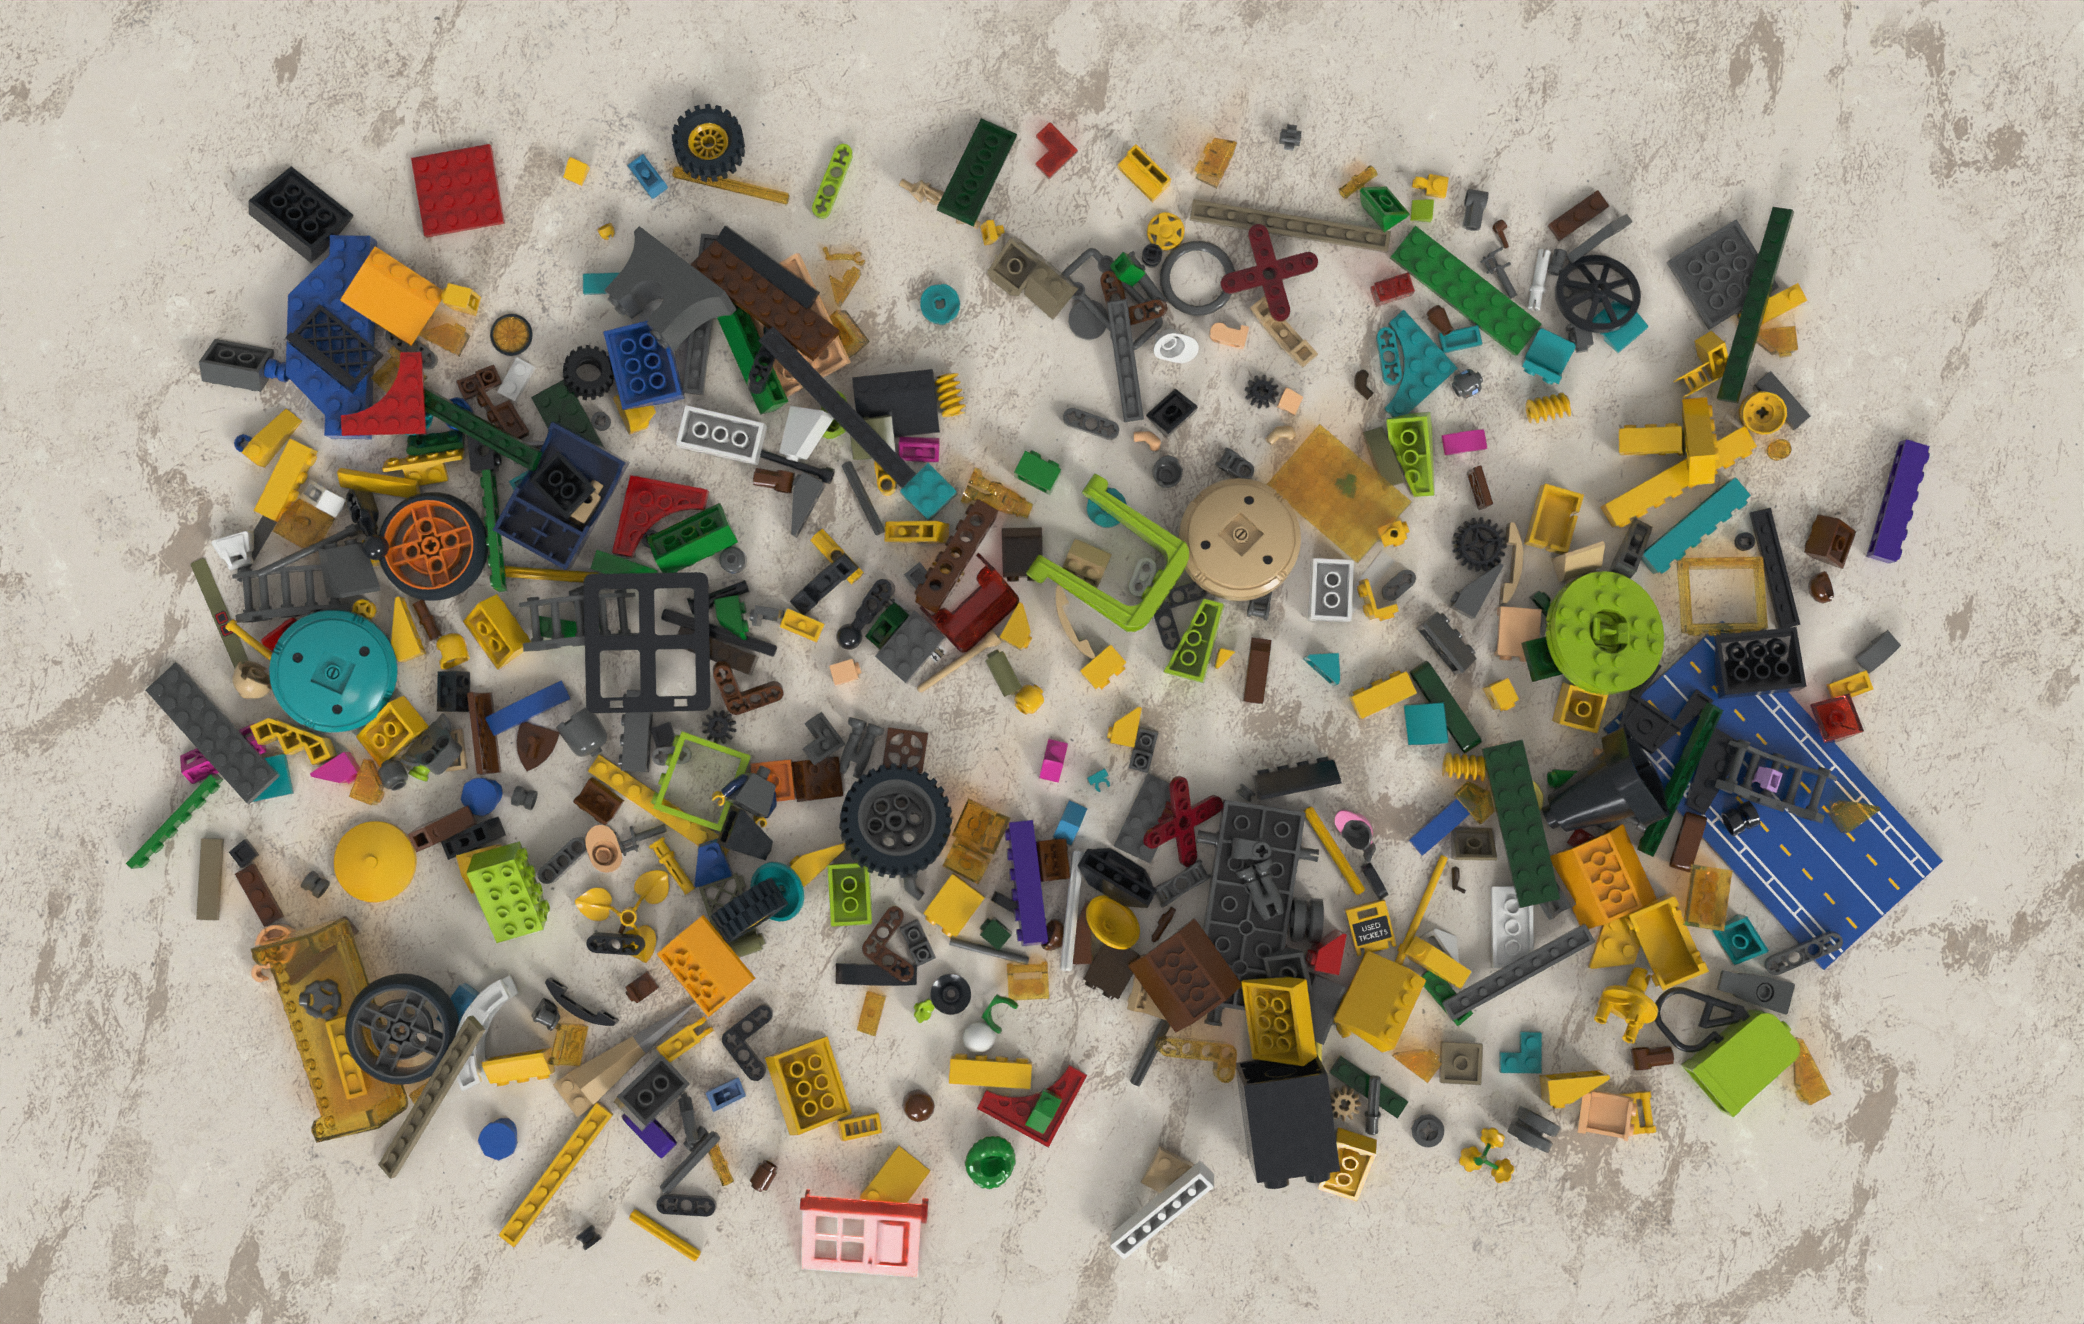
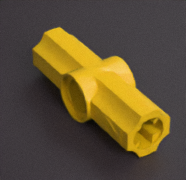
M823 528L810 539L830 563L833 562L832 555L834 552L845 553ZM858 568L846 580L852 585L864 572Z

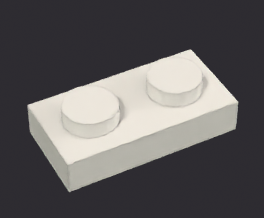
M516 357L497 392L517 403L536 367Z

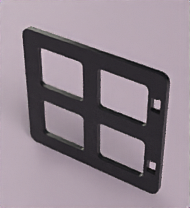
M702 572L587 575L584 579L587 710L591 713L707 710L711 705L709 598L708 577ZM692 588L694 590L695 632L693 634L657 635L655 633L654 591L656 589ZM600 590H638V635H600ZM693 649L695 651V695L658 696L656 694L657 650ZM638 650L640 652V696L603 698L601 696L600 653L602 651ZM675 699H687L688 706H674ZM610 701H623V708H610Z

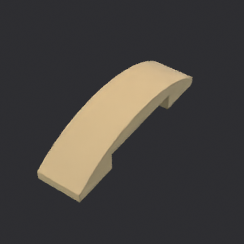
M1265 295L1250 307V310L1266 331L1302 368L1318 355L1313 347L1305 339L1303 340L1286 320L1278 322L1271 317Z
M1512 522L1506 524L1505 544L1513 545L1509 583L1501 584L1499 604H1506L1510 600L1518 586L1522 573V541L1515 523Z
M1060 585L1056 586V609L1064 632L1082 654L1091 660L1094 659L1095 655L1087 639L1081 642L1078 641L1062 608L1069 604L1062 587Z

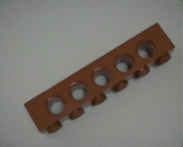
M979 499L976 500L974 505L971 503L965 512L966 518L964 520L960 519L955 528L957 532L954 536L950 535L945 543L947 548L944 552H939L935 559L936 565L934 568L930 567L925 575L926 581L924 584L920 583L914 592L916 594L915 602L935 614L941 608L997 518L998 510ZM977 521L980 523V525L974 526L971 524V522ZM961 537H968L970 541L964 542L961 540ZM958 553L960 557L954 558L950 554ZM948 569L950 573L944 574L940 570ZM937 585L940 589L933 590L930 588V586Z

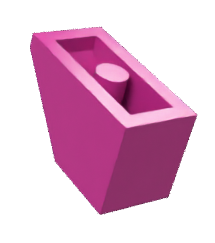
M343 752L311 772L310 775L314 778L336 783L351 784L359 779L358 775L362 773V770L351 752Z

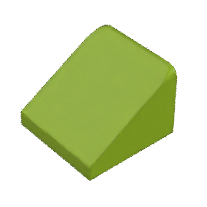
M1412 200L1410 221L1431 222L1433 219L1434 200Z

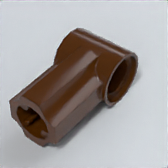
M756 468L753 476V485L771 488L778 492L792 493L795 473L784 470L771 471Z
M1671 1046L1657 1048L1637 1047L1631 1049L1633 1070H1649L1654 1066L1674 1064V1053Z

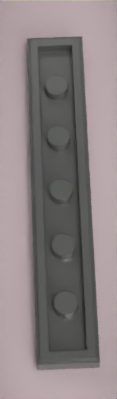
M1127 299L1107 302L1124 422L1144 420Z

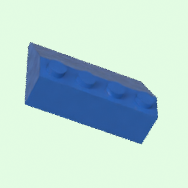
M648 320L603 331L623 410L685 399L674 352L668 347L664 349L656 342L657 339L650 333L651 328L647 324Z

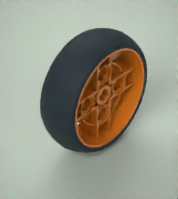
M427 492L416 494L403 500L390 511L379 532V535L386 538L389 543L387 555L379 560L384 573L399 590L417 599L438 601L457 596L467 590L478 579L487 560V533L480 517L466 502L446 493ZM434 507H444L452 510L463 519L467 526L457 528L449 520L437 517ZM413 515L414 523L406 531L402 544L396 546L397 536L402 525ZM430 522L432 527L430 531L425 532L424 525ZM455 536L456 543L450 546L449 538ZM432 542L436 544V546L433 547L434 551L429 549V547L432 546ZM413 547H416L417 554L416 556L411 557L410 550ZM471 547L466 566L454 578L452 569L461 560L463 549ZM437 561L442 562V568L439 571L435 570V563ZM409 565L416 572L429 576L432 587L423 586L411 581L402 572L400 567Z

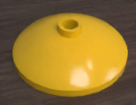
M1106 895L1097 896L1089 902L1086 908V919L1091 931L1102 943L1116 949H1128L1138 941L1140 926L1136 916L1129 907L1122 906Z

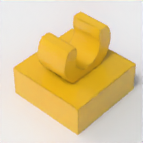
M986 220L980 226L984 246L992 245L998 237H1001V234L1005 233L1003 225L995 226L994 220Z

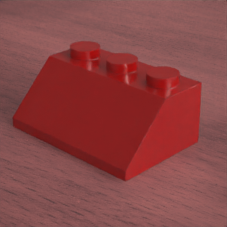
M1335 929L1321 938L1320 943L1312 944L1311 950L1307 949L1305 957L1308 966L1315 971L1339 975L1347 934Z

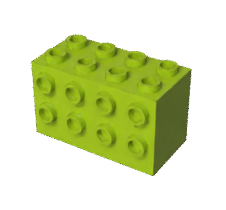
M520 841L474 854L467 870V876L496 943L544 930L550 906L548 901L543 898L542 886L535 879V869L533 865L529 864L527 850L525 847L522 848Z

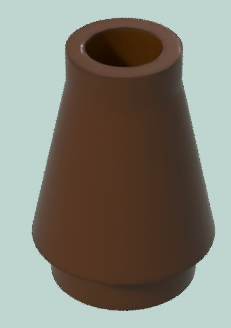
M1436 305L1427 312V320L1443 336L1450 334L1454 330L1445 308Z

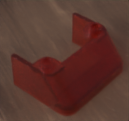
M980 553L976 556L985 566L976 577L980 587L952 613L946 608H941L937 614L931 615L923 606L919 608L962 653L972 649L989 631L1014 610L1019 603V596Z

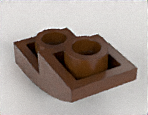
M491 365L475 371L473 375L457 380L456 384L463 399L466 401L478 396V388L482 387L487 392L502 384V381L495 366Z

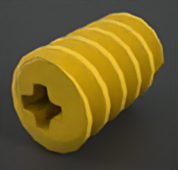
M948 373L936 377L938 379L935 381V385L941 386L936 389V392L942 394L938 397V401L943 402L940 405V409L945 410L942 412L943 417H953L965 413L961 412V409L966 407V405L959 404L964 397L957 395L962 389L956 388L961 382L954 380L959 375L958 373Z
M1562 392L1558 393L1557 396L1555 394L1550 395V397L1543 396L1542 400L1537 397L1534 399V402L1531 399L1526 401V414L1530 424L1532 419L1539 423L1540 417L1543 418L1544 422H1547L1548 415H1550L1552 420H1555V414H1558L1561 419L1563 418V412H1566L1568 417L1571 416L1569 398Z
M1447 752L1443 758L1442 776H1444L1445 772H1448V776L1451 778L1453 773H1456V777L1459 779L1461 774H1464L1465 780H1468L1471 774L1473 780L1476 781L1477 776L1480 775L1481 781L1484 782L1486 775L1483 756H1478L1476 760L1475 755H1470L1468 759L1467 754H1463L1460 758L1458 753H1455L1452 757L1451 753Z

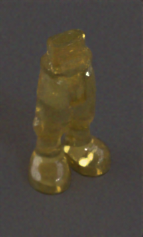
M977 467L974 468L968 484L983 488L990 492V494H985L967 485L960 502L968 504L979 499L1000 512L1010 515L1016 514V517L1020 515L1028 518L1033 507L1032 503L1025 501V497L1022 498L1016 492L1003 486L1001 482L989 481L983 477L982 470Z

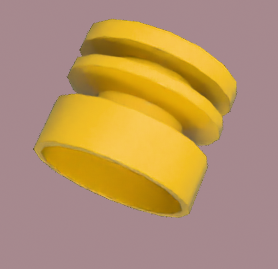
M1757 391L1747 395L1739 407V419L1742 425L1746 426L1749 431L1761 435L1772 434L1778 431L1785 423L1787 417V407L1784 401L1778 395L1766 391ZM1763 407L1762 409L1766 411V414H1763L1760 418V415L1756 414V412Z

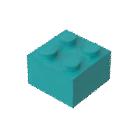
M929 463L900 490L901 495L928 521H931L958 494Z

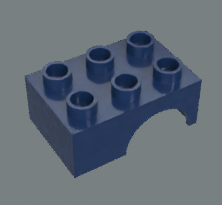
M552 422L540 450L543 453L536 470H529L521 483L515 488L493 531L564 570H568L573 567L630 462L558 422ZM557 451L567 457L590 483L592 480H595L603 485L598 494L601 500L584 529L566 519L530 481ZM588 498L584 501L586 504L591 502Z

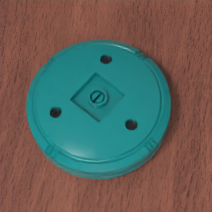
M340 609L313 612L294 622L279 638L272 652L269 667L271 687L283 710L295 721L302 725L304 724L306 727L331 733L357 729L376 718L377 714L389 703L395 690L398 675V663L394 649L383 630L373 621L358 613Z

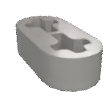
M676 747L657 748L652 754L653 762L657 765L665 766L667 758L661 762L660 759H657V755L660 754V751H663V754H673ZM682 747L683 752H687V756L684 757L683 761L679 757L676 764H685L690 761L692 753L688 747Z

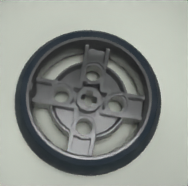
M393 974L373 981L356 996L347 1014L345 1038L352 1058L367 1074L385 1083L397 1085L412 1084L432 1076L456 1036L459 1019L452 1000L439 985L419 975ZM388 991H408L405 998L391 1000L382 1006L371 1003L378 995ZM426 1000L437 1011L442 1022L443 1033L434 1029L432 1017L426 1007H424ZM406 1007H413L415 1014H409ZM379 1017L386 1018L387 1025L381 1024ZM362 1025L371 1029L373 1043L380 1051L379 1057L367 1045ZM400 1026L405 1027L404 1033H401L399 1031L401 1029L399 1028ZM417 1034H424L426 1041H420ZM390 1044L397 1045L398 1051H392ZM423 1051L433 1055L429 1061L418 1066H397L400 1060L416 1057Z

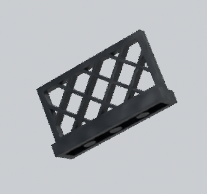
M320 304L293 333L290 332L285 337L291 346L352 394L357 389L359 382L383 357L381 352ZM320 312L327 316V323L316 324V317ZM340 326L343 328V336H332L331 327ZM328 327V337L317 338L316 328ZM313 328L314 338L305 339L300 335L305 329ZM347 339L358 340L359 348L347 349ZM343 340L344 349L333 350L332 341ZM329 341V351L318 350L317 342ZM372 351L376 355L371 361L363 362L362 352ZM359 352L360 362L348 363V353ZM333 354H345V363L336 364L333 362ZM360 366L361 372L356 378L349 374V367Z

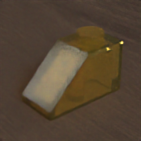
M446 323L421 331L419 334L423 339L460 357L470 338V335L465 332L466 328L457 323L454 326Z
M1796 327L1760 329L1756 343L1771 355H1779V358L1792 356L1791 353L1798 350Z
M363 759L349 797L369 805H377L384 797V786L378 776L374 760Z
M1839 800L1831 806L1832 809L1827 814L1841 833H1849L1881 809L1879 806Z
M1424 1049L1396 1052L1392 1055V1057L1427 1083L1442 1065L1438 1061L1440 1056L1430 1049L1428 1052Z

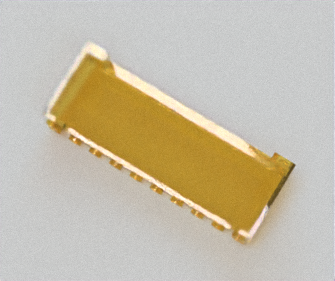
M345 918L335 919L269 939L251 948L252 958L258 965L270 964L271 973L277 985V991L280 994L284 1011L290 1023V1029L297 1044V1050L303 1062V1068L306 1071L310 1088L313 1091L316 1106L321 1115L313 1122L311 1127L316 1143L379 1129L405 1111L408 1107V1097L404 1085L382 1082L363 1070L362 1073L368 1094L347 1100L325 1025V1019H316L306 1013V1009L299 1005V995L301 992H304L307 985L316 980L324 981L325 979H331L338 984L337 988L339 993H341V1007L338 1008V1014L333 1018L343 1015L347 1017L350 1006L356 996L369 985L348 920ZM321 987V990L326 992L327 994H333L332 992H328ZM310 993L309 1006H312L314 1004V996ZM331 1004L324 1006L321 1009L322 1013L333 1008ZM362 1025L367 1045L379 1057L380 1051L373 1043L371 1029Z

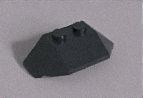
M1111 848L1087 849L1077 865L1089 886L1122 906L1148 908L1157 892L1143 867Z

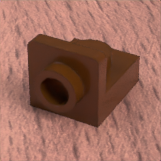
M649 971L628 984L625 987L627 990L625 993L632 1002L639 1003L660 987Z

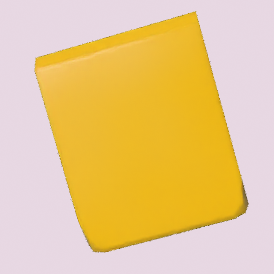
M569 157L563 178L582 186L590 167L581 161Z
M1220 648L1217 653L1214 669H1219L1235 652Z

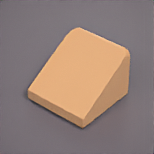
M1286 387L1277 408L1295 415L1303 396Z

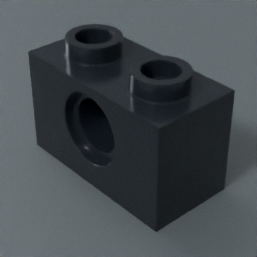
M467 435L470 471L475 474L482 473V470L488 469L493 472L499 471V466L502 465L501 455L489 447V453L482 456L481 450L486 445Z

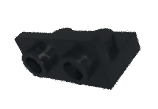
M438 671L437 712H469L467 693L470 692V672Z

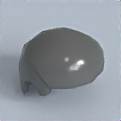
M1167 455L1155 462L1152 475L1159 486L1170 488L1176 486L1181 481L1183 469L1176 457Z

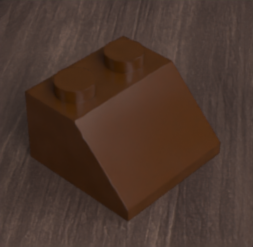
M1817 514L1816 520L1812 524L1810 537L1805 543L1804 553L1813 559L1843 569L1857 531L1839 518Z

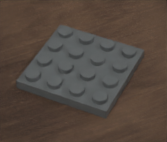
M1736 219L1666 263L1710 330L1743 309L1759 254ZM1775 280L1771 292L1779 287Z

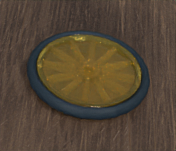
M506 314L499 317L492 325L490 332L494 348L507 356L523 353L530 346L533 335L529 322L517 314Z

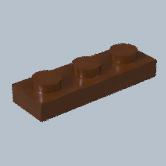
M1597 190L1551 222L1548 227L1560 242L1607 209L1609 204L1599 190Z
M251 864L235 873L264 927L284 917L256 864Z

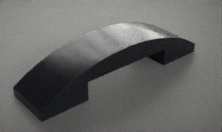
M844 553L813 578L789 602L801 614L805 615L859 567Z
M836 963V984L869 986L917 985V964H911L914 968L913 978L910 981L902 982L876 964ZM899 964L892 970L895 972L896 968L899 969L902 977L910 975L908 972L909 968L902 969L899 967Z
M550 977L545 981L554 999L574 1016L597 1025L614 1026L618 1024L619 1019L603 1009L595 1015L565 996L564 994L568 987L554 978Z

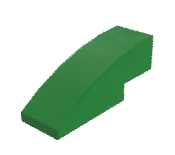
M596 550L590 568L604 574L658 573V570L600 550Z

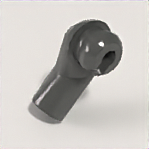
M910 873L907 877L903 878L904 888L907 893L919 901L925 893L916 887L915 880L918 877L917 874L912 876Z

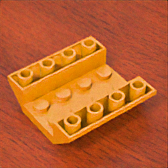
M1623 824L1606 830L1604 834L1571 849L1566 848L1550 855L1554 868L1576 903L1572 910L1579 926L1586 924L1587 928L1591 929L1605 925L1645 907L1656 899Z
M704 914L657 953L659 958L708 1017L756 979Z

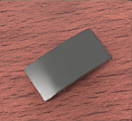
M1886 630L1871 641L1872 645L1855 656L1869 674L1884 663L1901 646L1889 630Z
M1139 727L1129 764L1130 769L1145 773L1149 772L1159 731Z
M919 919L900 927L917 966L936 958Z

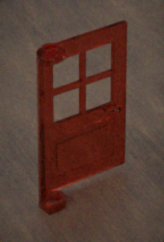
M806 1189L805 1198L801 1197L800 1210H803L801 1269L917 1277L920 1223L927 1224L929 1199L923 1198L922 1204L818 1197L810 1196V1190ZM816 1216L838 1217V1235L815 1234ZM842 1219H865L864 1238L842 1236ZM815 1239L837 1241V1259L815 1257ZM842 1241L864 1243L863 1261L841 1259Z

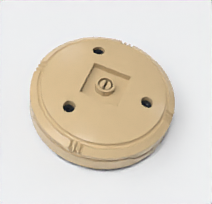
M1227 479L1214 483L1202 490L1186 508L1178 538L1186 542L1189 549V560L1185 570L1191 579L1206 592L1232 601L1257 599L1278 588L1291 573L1298 558L1301 545L1299 522L1288 501L1283 499L1280 493L1277 494V491L1272 487L1251 479Z

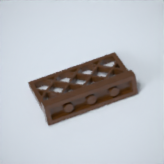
M469 692L467 697L476 772L480 775L502 773L497 735L493 736L485 720L487 716L494 713L492 693Z

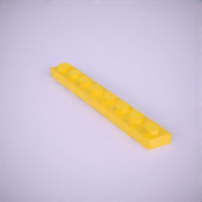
M601 754L597 756L589 768V773L697 846L719 837V834L710 828L653 809L654 804L651 801L655 791L626 771H621L620 767ZM666 798L663 799L661 805L686 813ZM722 846L723 851H724L725 856H726V855L728 854V852L730 851V849H727V848H725V847Z
M599 1102L593 1106L498 1235L513 1247L519 1243L614 1115Z

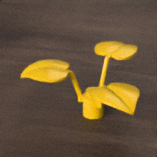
M651 870L639 876L635 882L634 890L641 897L633 908L626 907L622 912L610 906L612 897L604 888L595 887L589 889L575 899V904L579 911L590 920H606L610 909L617 916H620V921L623 925L633 927L634 930H628L625 934L640 935L645 940V948L638 955L630 956L639 959L643 963H647L655 950L656 934L648 925H642L637 928V925L634 924L637 919L636 910L644 898L650 904H658L667 897L669 891L668 873L663 870ZM635 942L629 944L634 945L635 949L638 948V945H635Z

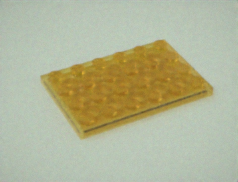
M1320 424L1266 484L1275 489L1277 494L1280 493V496H1283V499H1286L1295 511L1357 564L1412 503L1411 500Z

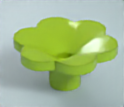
M930 999L914 1005L916 1021L922 1023L931 1017L934 1005Z

